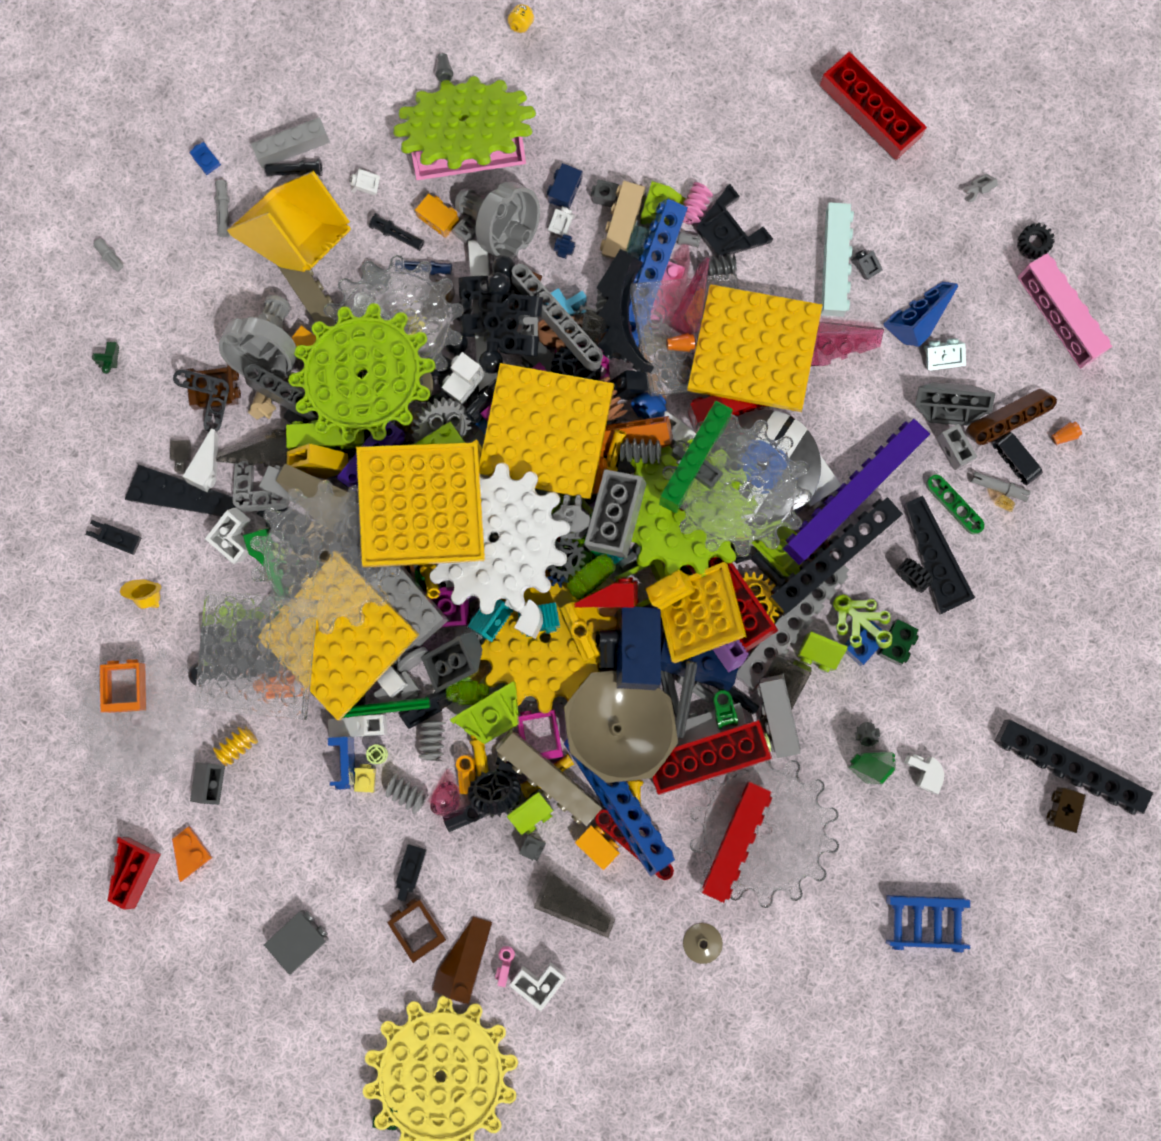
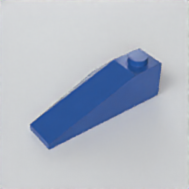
M942 281L925 292V298L911 301L909 303L911 307L904 312L900 309L896 311L884 323V327L903 344L920 347L933 332L956 292L958 283Z

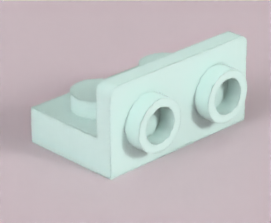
M958 338L947 339V342L944 343L930 341L928 345H923V349L926 350L927 370L966 366L965 343L959 341Z

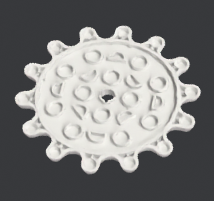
M499 463L495 466L494 474L490 478H483L480 475L485 561L441 563L431 571L429 577L435 584L445 580H449L454 584V591L451 594V601L454 604L461 605L469 596H476L480 602V611L483 614H490L494 610L496 601L505 598L513 609L520 610L525 605L523 595L527 588H536L541 593L549 591L551 583L545 576V570L550 565L563 566L566 563L567 556L564 552L556 549L555 541L558 537L569 533L570 525L566 521H557L552 518V509L559 504L560 497L555 492H550L543 496L538 495L535 492V485L538 481V476L535 472H527L522 479L515 481L510 478L508 465L506 463ZM491 533H498V541L491 543L489 541Z

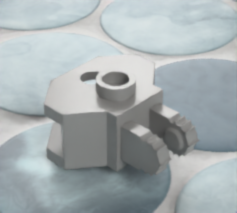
M564 495L561 509L551 515L554 520L568 522L570 525L569 532H574L560 536L562 539H582L588 533L591 519L590 516L582 511L581 495H576L575 505H569L570 497L569 495Z

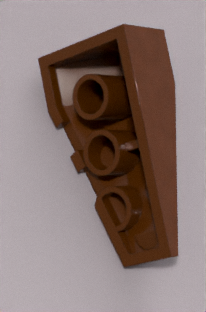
M477 917L471 919L439 967L432 988L433 991L451 1000L465 1004L470 1003L492 926L491 921Z

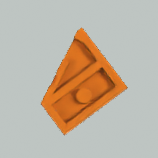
M190 826L172 839L180 882H183L213 858Z

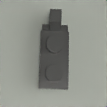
M679 446L673 449L671 456L677 460L678 465L686 451ZM705 460L695 479L711 490L723 476V472Z

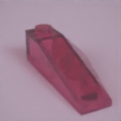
M708 257L699 264L668 325L681 334L696 333L701 326L699 321L702 317L710 260Z
M819 322L811 366H826L831 364L832 359L841 357L843 360L848 358L847 354L857 351L860 354L880 347L884 329L880 327Z

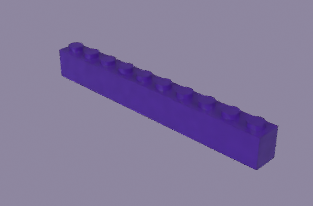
M913 419L909 423L905 421L898 428L900 432L897 435L893 433L886 440L888 444L885 447L881 445L874 452L876 456L872 460L868 458L861 465L863 469L860 472L856 470L849 477L851 481L848 484L844 482L836 490L838 494L835 497L831 495L824 502L826 506L822 510L818 508L810 515L813 519L809 523L805 520L798 527L800 532L797 535L792 533L785 540L787 545L783 550L798 565L804 562L930 435L917 420Z

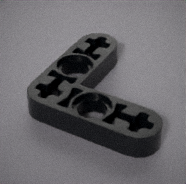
M186 369L177 370L173 375V381L177 386L210 394L204 419V428L207 432L211 430L210 425L207 424V422L212 420V415H208L210 412L214 415H221L220 418L216 416L215 423L218 426L213 428L216 432L219 431L228 398L229 383L222 378ZM181 373H185V377L190 379L191 375H195L192 381L193 386H190V381L184 380L183 383H180V379L177 378V375L179 376L181 375ZM200 377L205 378L207 381V386L204 388H199L196 385V380ZM220 382L226 387V390L221 392V396H225L224 400L220 397H212L213 394L217 395L218 388H215V385H219ZM215 400L220 401L222 404V409L219 411L211 408V403Z

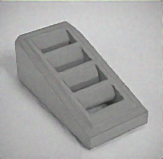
M470 215L465 216L452 229L453 235L466 245H468V240H472L476 236V225L470 221L474 219ZM469 224L473 229L471 230L466 225ZM462 229H465V230L468 232V234L466 235V234H465L463 231H461V230H462Z

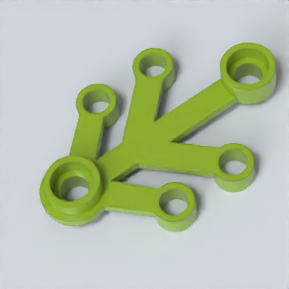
M844 594L834 599L833 607L839 612L838 624L836 626V631L839 635H846L848 633L846 615L848 614L852 617V636L850 637V645L852 647L858 648L862 645L860 625L876 638V643L879 647L887 648L892 644V634L885 630L879 631L868 621L879 620L882 624H888L891 620V615L888 611L874 612L877 609V603L874 599L851 600L849 596ZM854 608H865L868 612H858ZM882 616H887L888 618H887V619H882L881 617H882ZM840 627L846 628L845 630H839ZM858 639L859 642L855 643L853 640Z

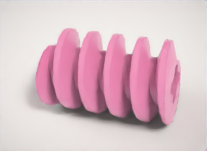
M699 182L693 183V187L684 201L683 205L688 207L683 220L685 224H699L701 220L698 217H703L704 213L702 211H706V205L710 203L708 198L713 197L712 192Z

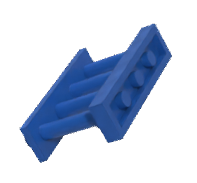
M886 895V903L892 905L894 909V940H886V944L892 946L893 950H904V947L950 948L952 952L962 953L964 949H971V945L962 943V911H964V908H970L969 899ZM904 906H912V909H914V941L902 940V909H904ZM924 906L932 907V910H934V941H922V910H924ZM944 907H952V911H954V942H942V911H944Z

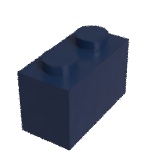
M562 163L560 169H556L553 177L555 181L553 185H549L546 195L548 196L549 203L561 208L564 206L570 209L583 179V171Z

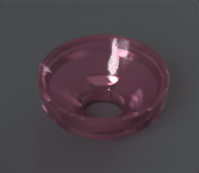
M444 781L436 788L430 802V808L434 814L445 816L457 810L461 797L459 788L455 783Z

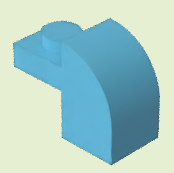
M559 288L551 292L553 297L570 316L575 317L573 310L578 311L581 306H585L586 295L583 291L566 300Z

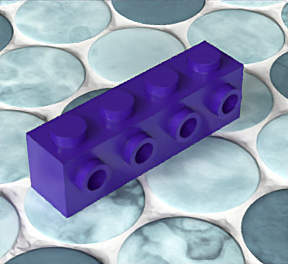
M388 422L386 425V437L383 440H375L371 434L361 447L402 445L406 435L392 422ZM356 453L337 476V479L355 494L359 495Z

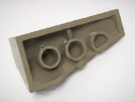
M284 464L276 479L319 524L338 532L355 499L352 494L287 464Z

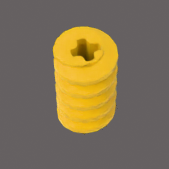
M245 726V729L237 727L239 734L231 732L232 740L225 737L226 745L220 742V750L215 747L213 748L216 757L226 767H228L227 763L230 765L234 763L233 758L236 760L240 758L239 753L245 754V748L251 749V742L254 744L258 743V739L248 727Z

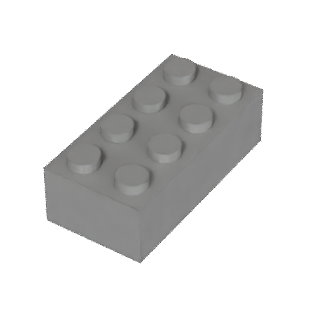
M604 470L584 544L590 551L627 558L646 488V482L643 477Z
M403 565L385 566L368 581L420 634L413 641V645H422L449 620Z

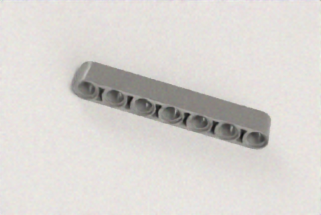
M515 265L512 269L511 278L514 287L521 295L542 297L543 302L548 303V305L542 306V319L589 371L598 370L603 358L601 350L526 265ZM521 274V275H523L524 277L520 278V277H517L516 275ZM534 288L536 289V291H530L528 289ZM553 316H559L560 319H554ZM569 329L573 331V333H566L565 330ZM579 343L584 344L585 347H582V348H581V347L577 346V344H579ZM594 357L598 361L593 362L589 358Z

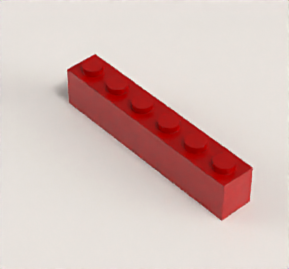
M751 782L746 783L701 888V893L722 903L726 899H730L733 892L731 888L733 881L737 882L741 870H739L741 862L745 863L749 855L747 848L749 844L754 843L757 833H754L757 825L761 826L765 815L762 814L764 808H768L772 801L771 791Z

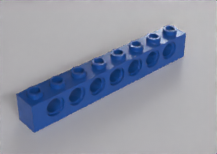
M671 199L659 202L656 208V218L652 221L649 228L651 231L649 238L647 237L643 244L644 252L638 258L643 263L636 275L629 302V321L637 347L688 207ZM665 217L669 219V226L664 222ZM658 235H661L663 238L662 244L658 241ZM652 252L657 256L656 261L651 257ZM646 270L650 272L649 279L645 276ZM640 287L644 290L643 297L639 294ZM633 305L638 308L637 314H634L632 311Z
M567 738L563 744L569 751V744ZM571 754L649 876H653L675 861L672 850L663 842L662 835L652 825L649 815L644 813L640 807L639 800L632 795L627 782H611L612 786H609ZM617 796L622 798L623 803L618 801ZM628 813L634 816V820L629 818ZM639 830L645 833V837L640 835ZM650 847L656 850V854L650 850Z

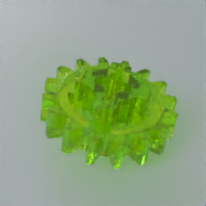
M474 680L459 681L457 685L452 684L447 689L448 701L458 702V705L462 706L474 705L489 696L488 685L478 684V681Z

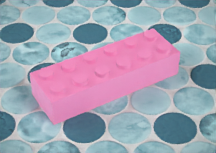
M515 137L512 139L517 148L513 153L508 154L502 151H495L491 153V162L487 165H479L476 160L467 159L462 162L461 167L458 169H449L447 166L448 161L445 159H438L430 165H423L420 163V157L423 152L414 151L412 152L416 180L526 164L523 138Z
M1048 253L1030 263L1017 277L1080 369L1099 358L1112 347L1110 339L1103 334L1099 323L1092 318L1088 307L1078 298L1077 291L1069 285L1067 277L1064 273L1060 272L1056 261Z

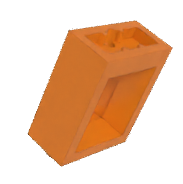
M138 659L126 660V663L119 664V661H107V665H100V712L146 711L145 664L139 663ZM136 669L137 702L112 704V671Z

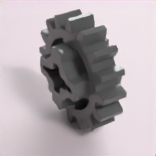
M561 538V542L555 541L556 549L564 552L569 557L568 562L563 566L550 565L546 568V570L552 569L551 576L556 573L559 580L561 576L568 580V575H572L575 578L576 571L582 572L579 567L585 566V562L581 560L585 559L586 555L581 554L584 548H578V541L574 544L572 539L565 541V539ZM562 546H569L573 549L566 550ZM578 556L577 564L573 567V559ZM563 567L566 568L567 571H560L556 568Z

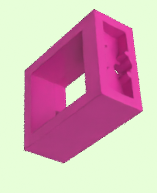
M555 710L548 713L540 712L532 714V711L520 712L519 736L525 741L523 721L551 716L557 750L542 752L541 754L547 759L563 757Z

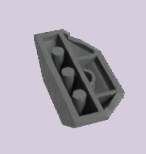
M933 382L918 387L915 406L930 423L968 426L985 414L992 412L996 393L973 385Z

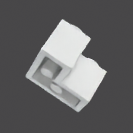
M462 352L460 356L457 355L452 360L450 368L453 373L444 379L442 389L463 405L484 378L485 373L481 365Z
M238 508L229 509L205 539L233 564L241 562L248 555L244 537L240 533L251 519Z
M551 962L539 978L522 966L509 986L542 1011L565 981L566 974Z

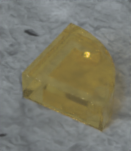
M1005 495L998 497L995 502L996 506L1012 512L1015 507V503Z

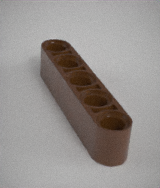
M1037 389L971 423L966 429V436L978 445H985L1051 411L1056 406L1057 399L1044 389Z

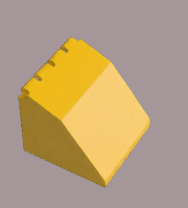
M312 171L272 188L227 231L233 238L279 267L305 272L306 270H311L341 238H344L351 231V228L347 225L350 221L316 173Z

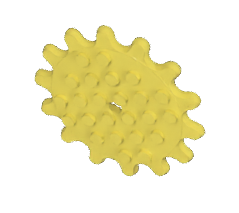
M441 996L438 999L436 1010L427 1013L422 1009L420 1003L413 1001L407 1006L408 1021L405 1025L398 1026L392 1021H385L381 1025V1033L387 1039L385 1049L381 1051L370 1050L365 1055L366 1063L377 1069L378 1077L374 1082L366 1084L363 1088L365 1098L379 1099L383 1104L382 1112L375 1118L376 1128L384 1130L392 1125L399 1127L401 1130L399 1141H475L474 1133L480 1128H484L490 1133L500 1131L501 1121L495 1115V1107L500 1103L510 1104L516 1100V1091L505 1085L503 1077L505 1073L517 1067L518 1059L514 1055H503L499 1052L498 1044L505 1037L506 1030L502 1025H495L490 1029L483 1028L480 1025V1017L483 1011L479 1004H471L465 1013L458 1014L453 1010L452 1000ZM440 1070L444 1071L447 1075L446 1080L443 1082H439L435 1078L436 1072ZM390 1108H393V1111L398 1110V1112H391Z

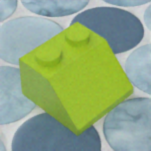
M652 181L641 215V224H651L655 220L657 215L656 208L659 202L671 199L683 205L686 198L670 186ZM665 217L664 222L669 226V219Z
M811 631L805 635L797 657L801 658V662L808 665L814 663L819 665L818 669L829 673V671L837 669L848 647Z
M538 792L506 817L521 835L525 832L529 835L537 829L535 824L539 821L545 823L552 817L551 812L554 810L542 793Z

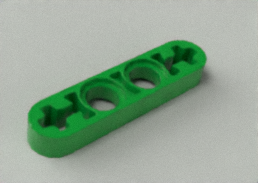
M933 475L928 478L926 482L927 489L968 533L976 535L983 531L985 524L982 518L942 476ZM938 480L940 482L938 486L941 489L945 487L946 490L939 495L940 489L937 486L932 487L933 481ZM945 493L952 494L953 501L951 503L944 500ZM958 507L966 509L965 517L957 514ZM972 515L973 517L970 520L973 523L978 522V529L973 530L971 528L973 524L969 520L967 522L964 520Z

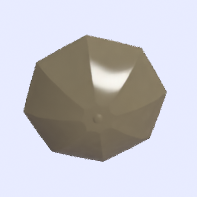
M617 671L591 673L564 706L570 754L606 783L652 778L678 744L671 698L660 688L656 690L617 688Z

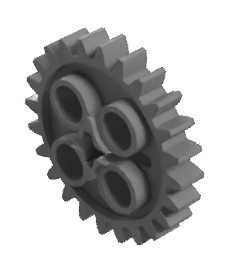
M442 397L440 402L434 399L433 405L427 402V409L421 407L422 414L416 413L419 419L413 420L416 426L411 427L415 432L411 435L415 439L414 443H417L450 421L465 443L464 437L470 436L466 432V430L472 428L468 425L471 421L466 417V408L451 398L446 400Z

